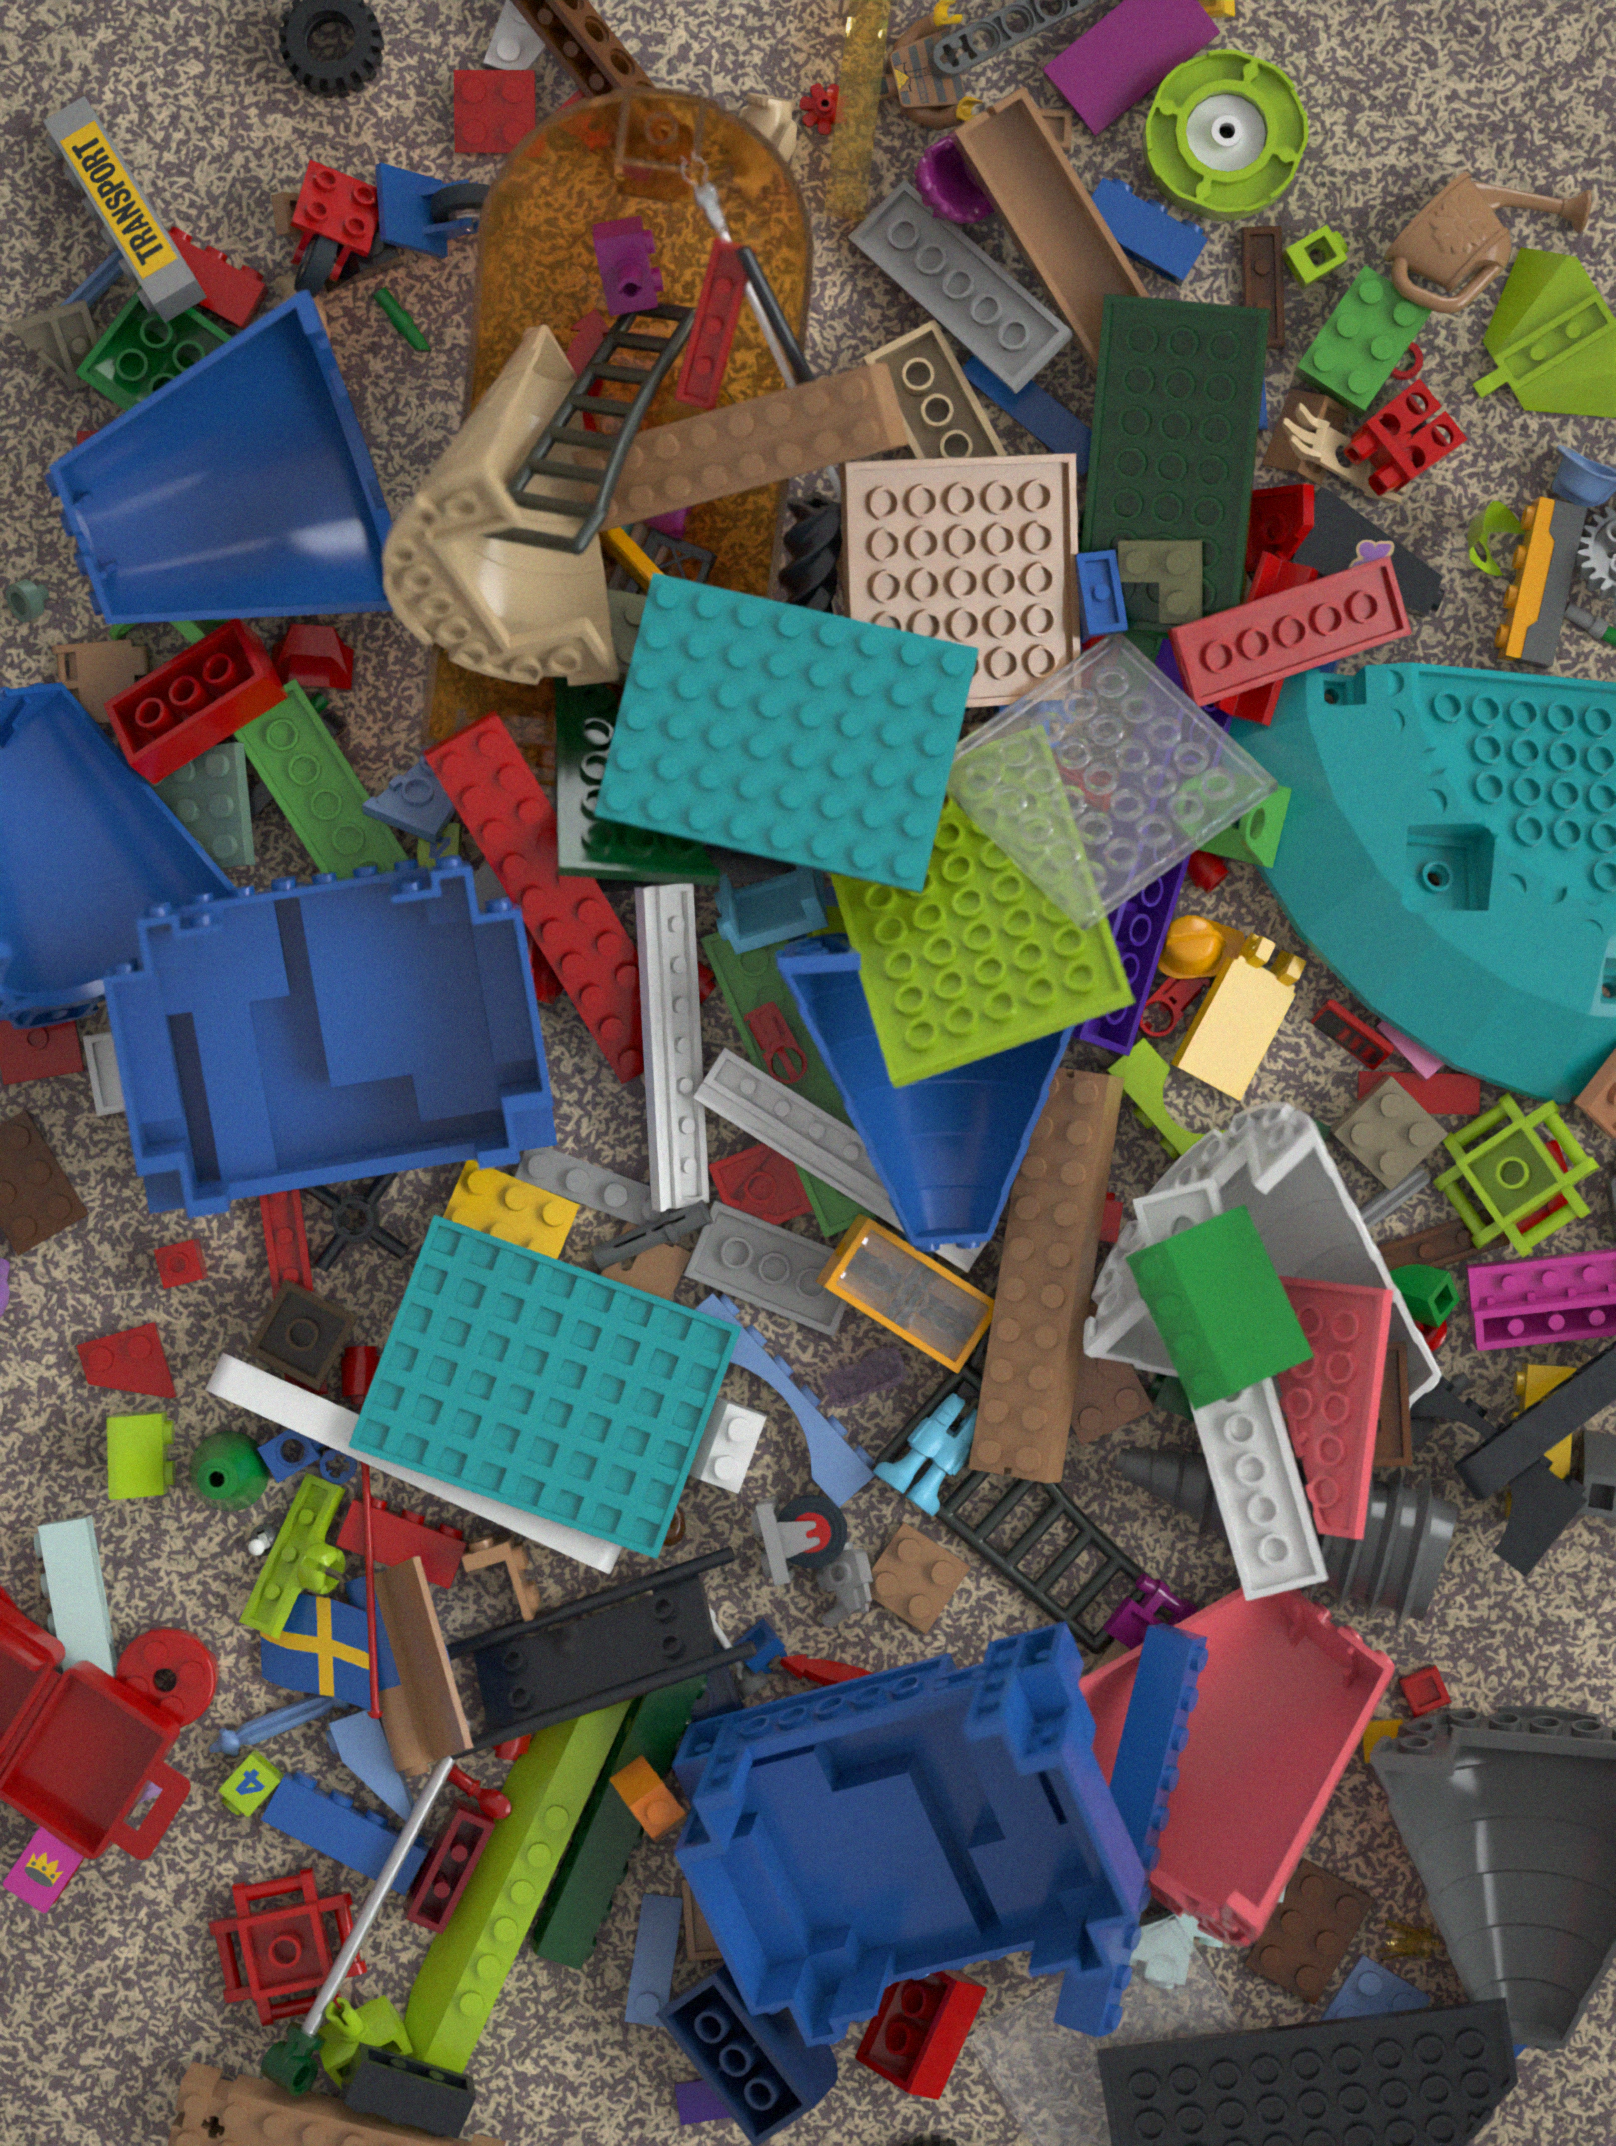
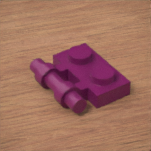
M1143 1573L1136 1580L1135 1586L1145 1593V1597L1138 1603L1127 1595L1104 1624L1103 1628L1108 1634L1132 1650L1144 1643L1148 1625L1164 1623L1174 1626L1197 1613V1606L1186 1598L1181 1600L1171 1593L1169 1585L1162 1580H1153ZM1160 1605L1172 1612V1617L1167 1623L1154 1615Z

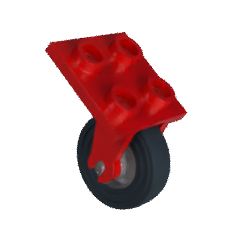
M313 160L308 162L290 226L302 230L290 260L291 264L299 267L294 284L296 292L309 289L312 298H315L326 278L337 281L351 251L367 257L379 218L377 187Z

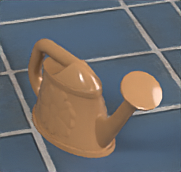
M1465 171L1451 181L1419 212L1386 251L1383 259L1387 262H1393L1391 277L1394 287L1402 297L1412 303L1445 314L1459 312L1467 307L1504 271L1510 259V230L1504 227L1494 213L1496 209L1501 207H1519L1559 214L1560 217L1569 220L1573 229L1578 234H1581L1587 225L1591 210V190L1587 189L1574 198L1558 199L1472 181V175L1469 171ZM1407 270L1444 287L1445 291L1450 294L1468 279H1472L1455 296L1443 297L1414 285L1408 278Z

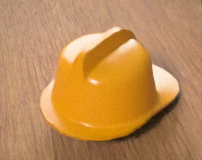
M1185 915L1170 922L1157 968L1163 974L1174 979L1216 977L1227 956L1234 959L1237 958L1246 939L1240 930L1197 915Z

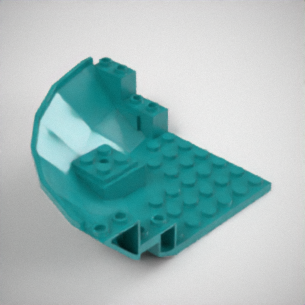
M1412 662L1365 665L1354 676L1319 672L1318 668L1285 677L1269 727L1233 718L1218 770L1292 788L1273 868L1254 865L1297 935L1369 1011L1450 1068L1544 1104L1554 1100L1557 1105H1566L1570 1103L1572 1095L1579 1096L1616 1048V682ZM1325 693L1333 698L1334 704H1330L1325 700ZM1245 807L1238 810L1235 815V823L1238 828ZM1428 873L1437 875L1439 878L1438 886H1433L1428 881ZM1602 986L1608 989L1610 993L1609 998L1602 994Z

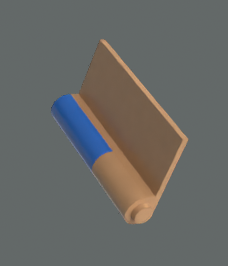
M420 1556L412 1557L387 1570L374 1574L379 1711H383L381 1721L396 1773L404 1771L406 1778L429 1772V1763L473 1748L450 1666L451 1662L448 1651L443 1641ZM366 1576L344 1583L349 1605L367 1611Z

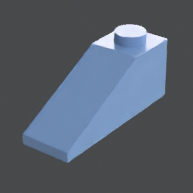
M360 1708L333 1718L328 1723L330 1730L325 1732L332 1753H339L342 1762L406 1822L415 1803L403 1771L397 1773L395 1771L381 1717L379 1719H372L367 1714L369 1710Z
M643 1892L624 2022L665 2027L656 2014L669 2002L683 1898Z

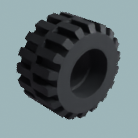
M294 0L291 3L294 9L291 13L285 11L282 17L284 26L279 27L278 36L281 40L279 48L289 72H291L300 86L303 84L307 91L314 95L317 92H321L324 98L333 99V94L339 93L341 98L349 97V91L356 88L357 92H360L365 88L364 82L367 79L371 82L377 76L375 69L377 66L381 67L384 59L381 54L382 50H385L384 40L375 14L370 6L365 5L364 0H303L302 2ZM338 22L345 24L352 29L355 35V42L349 54L343 59L331 63L321 62L313 58L308 49L309 40L313 32L326 23Z

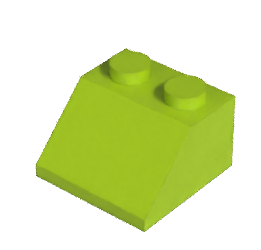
M167 1411L118 1412L107 1417L108 1500L164 1495L169 1492V1485H175V1461H168V1445L174 1444L175 1426L173 1420H167Z

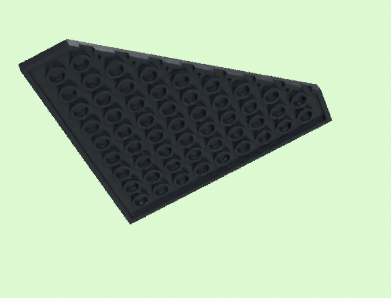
M1506 1998L1100 2048L1097 2050L1112 2146H1466L1471 2139L1477 2136L1492 2117L1494 2109L1505 2095H1509L1518 2084Z

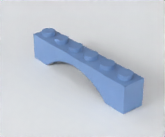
M712 1292L693 1310L742 1327L730 1362L745 1367L765 1379L783 1396L796 1414L806 1436L811 1457L812 1479L838 1508L841 1507L875 1476L870 1467L876 1462L860 1444L855 1449L851 1447L843 1438L848 1433L847 1429L833 1414L826 1419L816 1407L821 1403V1400L806 1384L799 1388L789 1376L795 1371L783 1357L777 1354L772 1358L762 1347L768 1341L752 1323L745 1328L735 1317L740 1312V1309L725 1293L718 1297Z

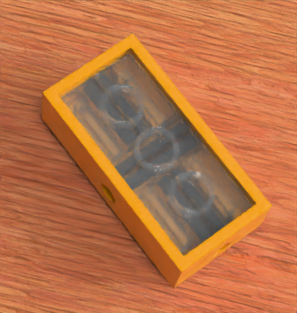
M860 1213L815 1280L822 1287L957 1374L992 1321L995 1300L922 1252L916 1251L913 1246H910L907 1242Z

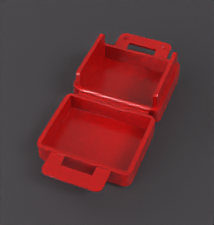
M0 1600V1798L87 1859L100 1857L113 1844H116L138 1860L148 1859L191 1790L188 1778L164 1762L179 1738L180 1727L178 1723L89 1661H78L61 1676L57 1670L66 1654L63 1643ZM152 1782L161 1788L162 1791L141 1826L136 1830L126 1822Z

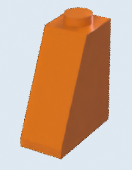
M640 1755L609 1779L655 1843L686 1821L687 1815L643 1755Z

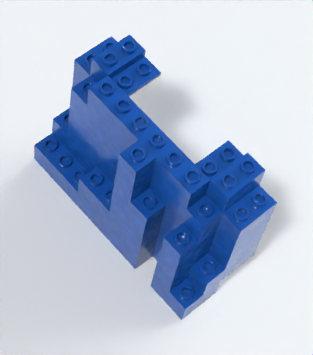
M450 855L435 858L436 866L419 865L418 859H408L394 862V870L378 872L377 865L352 869V877L337 879L336 872L322 873L311 876L312 883L305 884V881L296 883L295 876L272 879L271 887L264 888V891L255 892L254 885L229 889V897L214 899L213 892L188 896L189 903L182 904L180 908L171 909L170 902L145 906V909H143L144 913L139 914L136 919L143 964L138 965L137 958L114 961L110 966L111 969L105 971L102 980L137 1177L143 1176L149 1214L186 1208L188 1219L230 1212L231 1201L235 1199L477 1159L479 1169L520 1163L519 1151L558 1145L552 1113L554 1105L522 911L519 904L511 903L509 897H501L484 901L485 908L478 909L472 867L469 860L461 861L460 855Z
M1066 1621L988 1642L983 1663L957 1669L951 1653L688 1725L672 1768L691 1809L674 1854L751 2016L763 2013L775 2014L789 2007L808 2048L820 2044H835L846 2037L850 2022L860 2023L876 2016L884 1989L895 1982L907 1979L919 1980L931 1973L947 1969L955 1971L964 1968L968 1964L983 1960L996 1961L1007 1954L1023 1950L1027 1952L1032 1951L1027 1970L1030 1977L1042 1974L1055 1975L1066 1968H1070L1076 1982L1088 1978L1100 1979L1109 1973L1115 1972L1124 1927L1131 1921L1136 1920L1146 1873L1091 1749L1097 1726L1078 1685L1084 1663Z

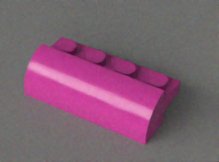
M1616 1248L1465 1265L1469 1326L1477 1351L1616 1336Z

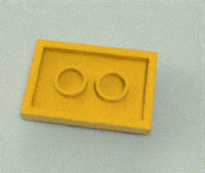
M467 1160L443 1218L558 1259L580 1205L493 1168L479 1169L478 1162Z

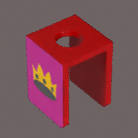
M40 1826L4 1880L3 1887L40 1912L46 1913L56 1903L85 1857Z

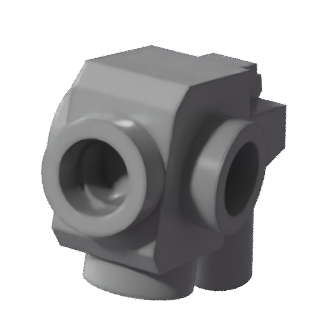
M847 1542L843 1551L832 1563L817 1569L819 1586L823 1590H827V1592L835 1591L838 1605L821 1616L823 1624L828 1629L833 1628L854 1613L866 1614L869 1612L868 1603L872 1601L869 1584L873 1582L867 1552L862 1548L854 1549L853 1542Z

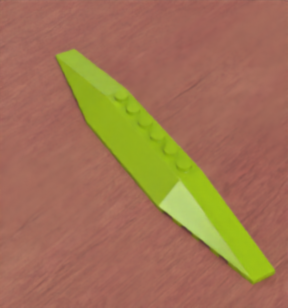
M632 1699L538 1731L529 1744L528 1754H521L513 1765L501 1791L511 1802V1814L504 1819L493 1818L495 1827L443 1935L436 1934L412 1986L404 2019V2026L413 2049L412 2053L406 2055L407 2057L461 2074L463 2073Z

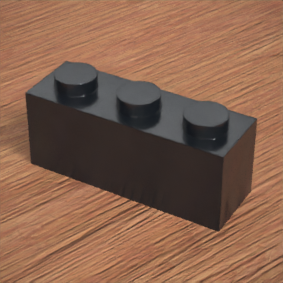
M359 2042L341 2082L343 2104L348 2105L352 2110L359 2113L372 2112L385 2116L389 2121L398 2125L410 2124L417 2126L436 2137H444L446 2135L458 2139L476 2099L473 2077L363 2042Z

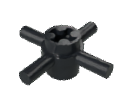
M397 1172L377 1175L364 1195L352 1194L341 1198L325 1185L302 1188V1190L333 1211L331 1223L336 1233L314 1262L316 1266L328 1272L349 1242L360 1243L368 1239L373 1240L400 1261L403 1259L410 1247L380 1226L381 1214L376 1205L397 1177ZM350 1208L353 1210L361 1209L364 1213L367 1212L366 1219L368 1221L365 1222L363 1227L358 1226L353 1230L347 1226L350 1219L346 1213Z

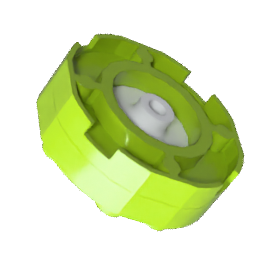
M1234 49L1208 51L1207 54L1196 57L1186 63H1181L1174 68L1160 84L1142 133V148L1147 170L1154 184L1165 198L1179 208L1212 221L1244 219L1265 210L1275 203L1292 182L1308 142L1309 126L1307 112L1304 111L1301 100L1295 91L1296 86L1291 79L1275 64ZM1220 133H1226L1230 138H1223Z

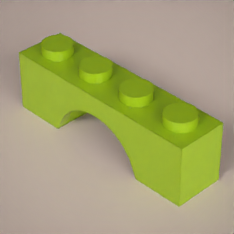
M1141 1038L1132 1046L1130 1056L1121 1055L1105 1071L1111 1076L1124 1078L1121 1099L1126 1095L1137 1106L1132 1111L1133 1115L1147 1130L1152 1126L1157 1129L1164 1137L1158 1142L1159 1145L1173 1160H1176L1206 1134H1195L1186 1131L1171 1119L1163 1101V1086L1171 1068L1146 1039ZM1218 1130L1222 1134L1226 1132L1225 1130Z

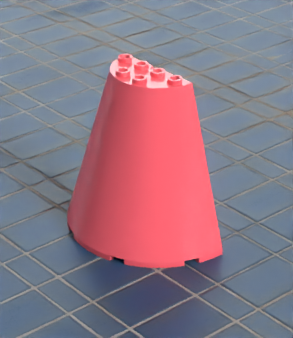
M1240 1587L1174 1625V1627L1206 1636L1205 1648L1208 1649V1659L1205 1668L1198 1675L1195 1687L1199 1691L1198 1701L1194 1710L1189 1712L1186 1728L1189 1729V1738L1185 1749L1179 1754L1176 1767L1180 1771L1179 1780L1174 1791L1170 1792L1167 1808L1170 1809V1818L1165 1830L1160 1833L1157 1846L1161 1851L1160 1859L1156 1869L1151 1872L1148 1887L1151 1888V1896L1179 1917L1184 1913L1189 1917L1193 1916L1199 1921L1197 1924L1198 1930L1226 1944L1238 1947H1247L1251 1942L1254 1943L1262 1934L1394 1674V1663L1384 1652L1378 1649L1375 1651L1370 1649L1363 1643L1362 1637L1352 1627L1348 1625L1337 1627L1330 1622L1332 1619L1330 1611L1318 1601L1312 1603L1304 1597L1300 1588L1246 1601L1243 1588ZM1143 1644L1079 1680L1078 1684L1097 1726L1091 1749L1108 1788L1112 1778Z

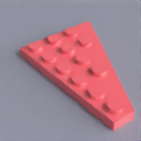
M1278 1275L1314 1354L1313 1358L1278 1373L1277 1377L1283 1395L1279 1399L1282 1409L1288 1417L1287 1426L1296 1457L1302 1460L1308 1481L1305 1489L1308 1499L1314 1506L1313 1516L1318 1533L1363 1539L1393 1290Z

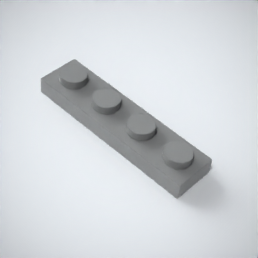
M549 1147L525 1150L515 1178L639 1226L660 1219V1214L669 1211L674 1213L676 1210L674 1208L666 1209V1211L662 1212L652 1210L651 1186Z

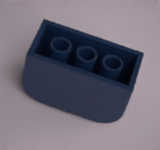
M725 1960L680 1991L656 2014L753 2146L761 2145L812 2110L837 2082L838 2067L830 2045L820 2044L807 2048L789 2007L775 2014L763 2013L751 2016Z

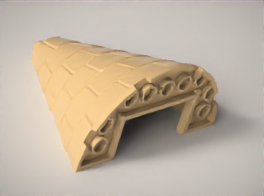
M547 325L531 327L523 332L522 342L504 366L498 379L482 397L478 407L463 424L456 438L438 459L431 473L392 524L383 550L382 563L384 564L385 572L383 584L390 605L405 627L426 646L434 641L449 650V660L456 664L491 677L513 682L538 685L539 679L542 676L567 677L568 686L595 684L619 679L611 630L613 628L598 533H596L586 551L581 555L488 539L482 536L483 534L511 527H521L574 537L585 521L583 519L517 508L505 490L577 380L576 372ZM581 411L575 412L566 428L585 430ZM555 443L545 460L574 464L571 453L586 448ZM534 475L524 492L585 503L579 482Z

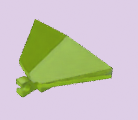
M1521 247L1482 341L1498 368L1473 383L1474 388L1482 399L1508 382L1525 411L1616 418V319L1576 256Z

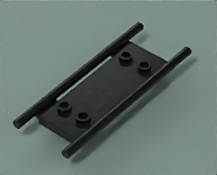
M728 1546L536 1613L533 1620L525 1622L524 1618L446 1645L450 1661L474 1653L488 1727L487 1732L471 1737L473 1748L451 1755V1759L456 1760L757 1656L752 1640L718 1651L705 1587L699 1576L700 1573L736 1561L732 1547ZM651 1590L653 1591V1595L537 1636L520 1640V1636Z

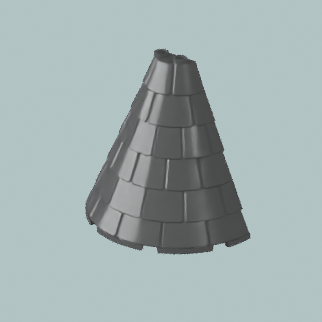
M1499 1706L1498 1712L1490 1716H1481L1477 1711L1467 1707L1429 1714L1399 1725L1398 1737L1392 1739V1737L1384 1735L1374 1745L1370 1753V1764H1372L1388 1798L1387 1806L1427 1893L1426 1901L1446 1942V1950L1463 1984L1468 2001L1506 1998L1513 2046L1516 2044L1531 2045L1543 2051L1566 2048L1585 2014L1590 2000L1613 1965V1958L1616 1955V1725L1614 1727L1604 1726L1600 1723L1599 1714L1545 1706Z

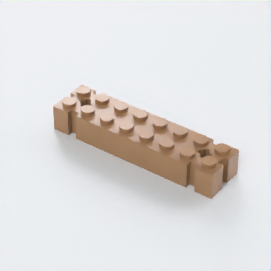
M192 2062L181 2080L175 2108L176 2111L180 2112L172 2124L167 2146H505L506 2141L479 2134H474L471 2142L446 2135L444 2137H436L417 2126L410 2124L398 2125L389 2121L385 2116L372 2112H356L348 2105L343 2104L342 2099L310 2091L294 2097L271 2081L239 2074L235 2082L222 2079L224 2069Z

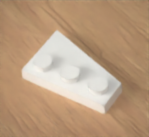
M506 0L483 64L496 70H529L547 46L510 0Z

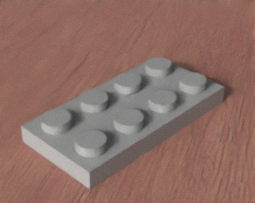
M715 1200L710 1210L713 1224L703 1227L684 1276L834 1337L848 1303L816 1283L815 1280L835 1249Z

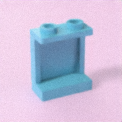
M796 865V871L738 889L732 887L727 874L720 875V891L715 892L714 897L721 917L716 918L722 940H729L737 955L828 927L824 879L821 870Z

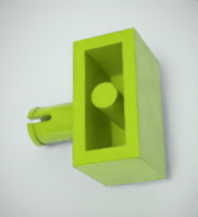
M385 1995L366 2002L356 2010L351 2007V2004L345 1998H336L337 2003L342 2007L341 2009L332 2000L325 2010L326 2017L330 2022L317 2031L326 2039L324 2047L319 2051L324 2069L340 2089H342L341 2082L359 2042L404 2056L413 2052L403 2020L398 2010Z

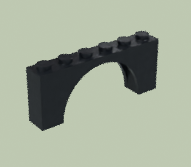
M1442 1375L1436 1387L1430 1392L1424 1393L1410 1408V1420L1427 1417L1452 1419L1470 1426L1486 1439L1505 1425L1501 1422L1497 1428L1484 1419L1488 1413L1486 1409L1470 1397L1465 1402H1462L1451 1392L1456 1386ZM1545 1455L1541 1456L1510 1480L1512 1501L1509 1521L1499 1544L1493 1551L1524 1577H1529L1589 1501L1582 1495L1586 1488L1567 1473L1562 1479L1549 1469L1553 1462Z

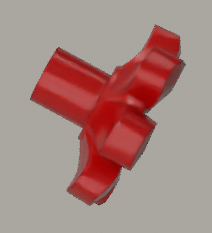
M820 83L812 85L810 87L812 98L804 96L799 104L801 110L808 111L802 118L803 124L807 128L817 124L820 135H829L832 124L837 129H843L847 124V119L842 113L848 112L851 109L849 98L839 99L841 88L836 84L829 85L827 91H824Z

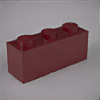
M457 1797L454 1798L402 1905L406 1920L443 1935L495 1827L493 1817L486 1815L479 1807Z

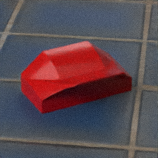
M290 624L282 640L273 644L272 663L283 686L296 679L301 688L352 691L354 650L343 643L334 626Z

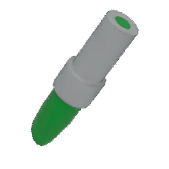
M1572 602L1567 604L1564 612L1565 618L1587 630L1586 632L1596 639H1602L1616 647V629L1610 626L1608 621L1598 615L1595 617Z

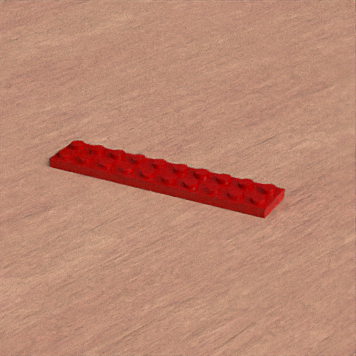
M493 710L423 751L424 757L512 903H518L521 907L524 923L621 1084H624L644 1072L638 951L595 878L557 876L556 813L497 712Z

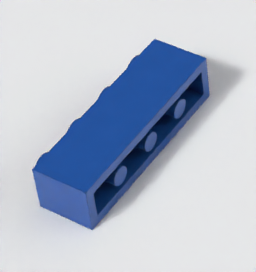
M297 1770L295 1774L287 1771L261 1820L376 1881L401 1831L388 1825L390 1818L385 1814L372 1808H368L367 1812H364L352 1806L354 1799L344 1792L332 1789L331 1793H328L316 1786L318 1780L310 1774ZM418 1833L390 1888L405 1896L430 1849V1846L424 1844L426 1838L421 1833Z

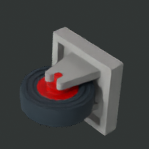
M777 1495L761 1498L755 1506L754 1513L751 1514L754 1534L756 1538L763 1537L766 1548L760 1554L763 1572L766 1578H773L774 1586L791 1583L795 1575L793 1564L803 1568H820L832 1563L843 1551L848 1537L847 1522L841 1509L831 1500L818 1495H803L790 1501L781 1512Z

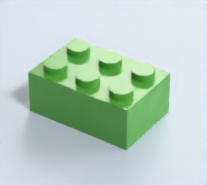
M1365 265L1297 365L1294 375L1322 394L1349 409V412L1361 419L1433 310L1412 303L1402 297L1391 281Z

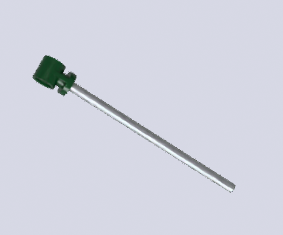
M465 1718L470 1733L475 1723ZM450 1756L438 1760L303 2025L290 2022L285 2031L290 2037L288 2042L285 2040L278 2041L269 2048L263 2057L260 2069L261 2074L294 2097L305 2093L316 2079L318 2063L311 2058L314 2050H322L326 2043V2039L317 2032L326 2015V2007L334 2000L456 1761L452 1760Z

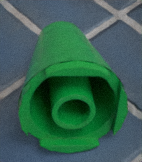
M236 1431L218 1432L204 1439L195 1449L189 1464L190 1483L198 1498L209 1507L225 1512L239 1511L254 1504L267 1488L270 1469L257 1449L260 1445L247 1434ZM218 1472L224 1475L225 1481L219 1478Z

